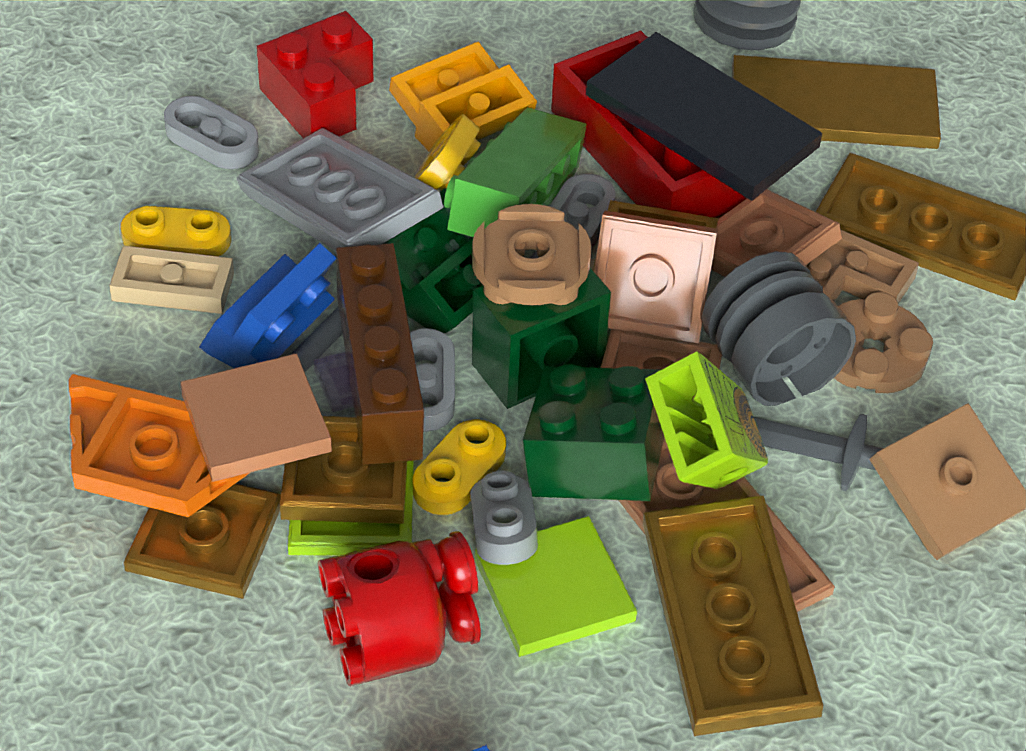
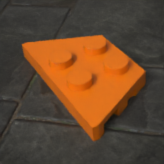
M72 374L69 378L71 397L70 434L72 439L71 468L76 489L190 517L249 474L246 473L212 482L184 401Z

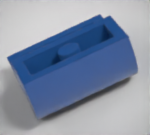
M321 243L298 264L284 254L214 322L199 348L206 354L232 368L278 358L335 300L326 291L331 283L324 276L337 258Z

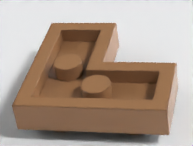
M841 230L842 239L806 265L811 275L822 285L823 293L834 302L843 290L861 299H866L871 293L884 292L893 296L899 304L916 278L919 263Z

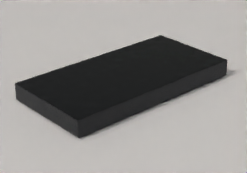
M658 32L652 34L590 78L586 85V96L751 201L820 147L822 132Z

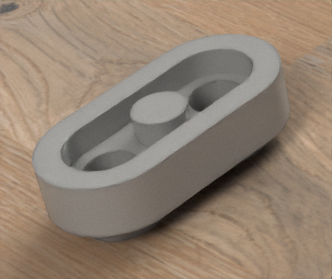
M198 96L178 98L166 107L164 111L166 135L178 146L224 169L243 168L257 158L259 153L258 132L249 121ZM188 126H198V127L192 129V128H190V127H188Z
M575 175L564 183L550 207L564 212V221L573 225L577 230L578 224H580L587 231L592 250L599 239L602 215L604 211H608L610 200L615 201V188L610 181L599 175ZM586 204H591L594 207L588 208Z
M418 329L411 331L410 336L423 404L432 405V407H424V432L444 427L451 421L454 415L455 348L452 340L444 333L434 329ZM422 360H429V361L434 362L433 365H432V364H429V363H422V364H417V363L420 362V361H422Z
M495 471L487 474L483 479L474 484L470 492L477 553L483 560L498 565H510L525 561L538 548L536 518L529 483L524 478L508 471Z

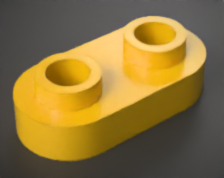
M464 114L460 115L431 148L414 178L436 190L447 189L450 179L454 175L458 176L465 169L464 165L480 147L481 143L475 139L480 128Z
M143 206L129 212L121 222V235L124 246L219 257L228 250L231 244L229 221L222 214L211 210Z
M480 419L467 420L457 424L416 468L413 474V497L416 503L425 511L437 515H448L462 510L471 501L470 492L474 484L483 479L487 474L497 471L503 464L506 456V437L503 431L497 425ZM478 440L483 443L475 444L471 443V441ZM446 478L449 479V481L439 482L436 481V479Z

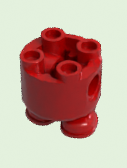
M451 532L449 537L441 539L436 544H433L430 539L413 543L395 541L318 560V573L322 589L326 597L332 596L333 607L323 609L324 625L331 646L344 643L345 648L340 649V659L348 686L431 666L438 661L444 649L446 628L450 637L457 643L470 642L473 645L480 642V621L471 596L478 593L477 571L470 546L461 532ZM443 578L444 581L440 584L438 588L437 582H441Z

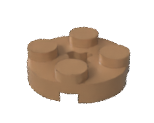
M521 204L498 211L497 221L490 223L485 229L484 221L477 228L472 244V266L476 278L484 285L485 296L496 304L512 302L522 305H544L550 303L567 305L577 298L579 287L586 280L590 269L591 241L587 231L580 224H578L577 230L573 225L564 221V212L546 205ZM525 250H537L539 258L524 257Z
M884 292L871 293L866 299L852 300L838 305L855 328L856 343L850 359L834 379L854 389L859 386L865 389H876L875 393L888 394L904 390L915 384L922 377L930 358L933 338L928 333L924 324L914 314L898 306L897 300ZM873 339L883 342L884 352H880L874 347L864 349L862 347L864 340Z

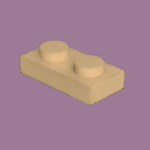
M123 245L109 285L111 300L222 314L234 276L233 258Z

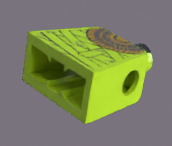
M696 351L645 378L680 481L718 489L768 464L766 450L742 388L701 353Z

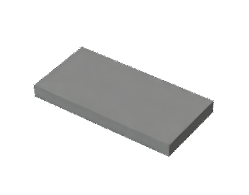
M324 128L273 155L237 177L240 189L250 199L335 251L338 247L383 244L444 207L438 190Z

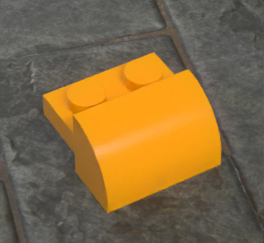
M479 42L391 77L389 87L391 94L416 126L415 138L428 152H430L446 129L462 114L480 128L475 139L480 140L503 130L507 122H513L527 107L535 109L537 100L511 66L508 64L498 68Z

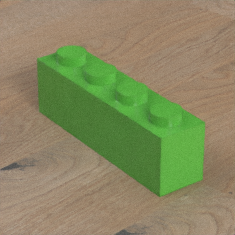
M529 107L513 122H507L503 132L496 139H490L485 150L478 157L473 156L467 167L458 176L454 175L450 179L444 198V206L450 209L447 230L474 237L477 228L484 221L485 229L490 223L498 220V211L507 207L521 204L548 206L557 196L564 183L575 175L579 167L587 124Z

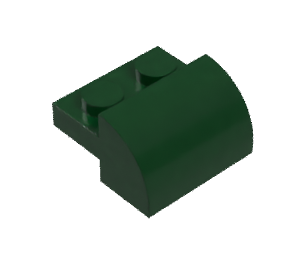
M446 188L439 192L443 206ZM445 206L383 243H394L407 316L426 329H434L442 333H447L454 329L473 312V290L484 286L476 278L472 266V244L474 237L447 230L450 209Z

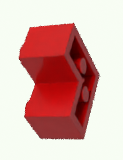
M347 11L257 45L260 90L303 139L321 128L339 137L357 130L356 89L374 82L373 39Z

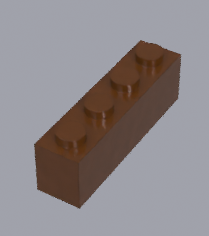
M394 243L336 248L337 301L362 465L423 460L424 407Z

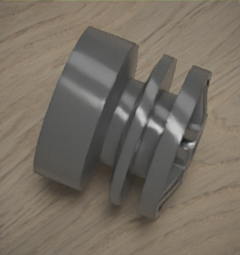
M695 0L694 17L696 24L703 33L720 44L744 50H764L777 47L790 39L796 26L797 12L800 8L801 0Z
M775 251L756 256L736 267L717 284L705 302L701 317L705 333L712 342L717 344L722 356L733 364L735 374L751 396L764 406H777L796 399V396L782 379L785 377L790 379L802 396L820 390L841 371L850 359L856 343L855 328L837 304L823 293L822 285L811 275L804 262L793 253Z

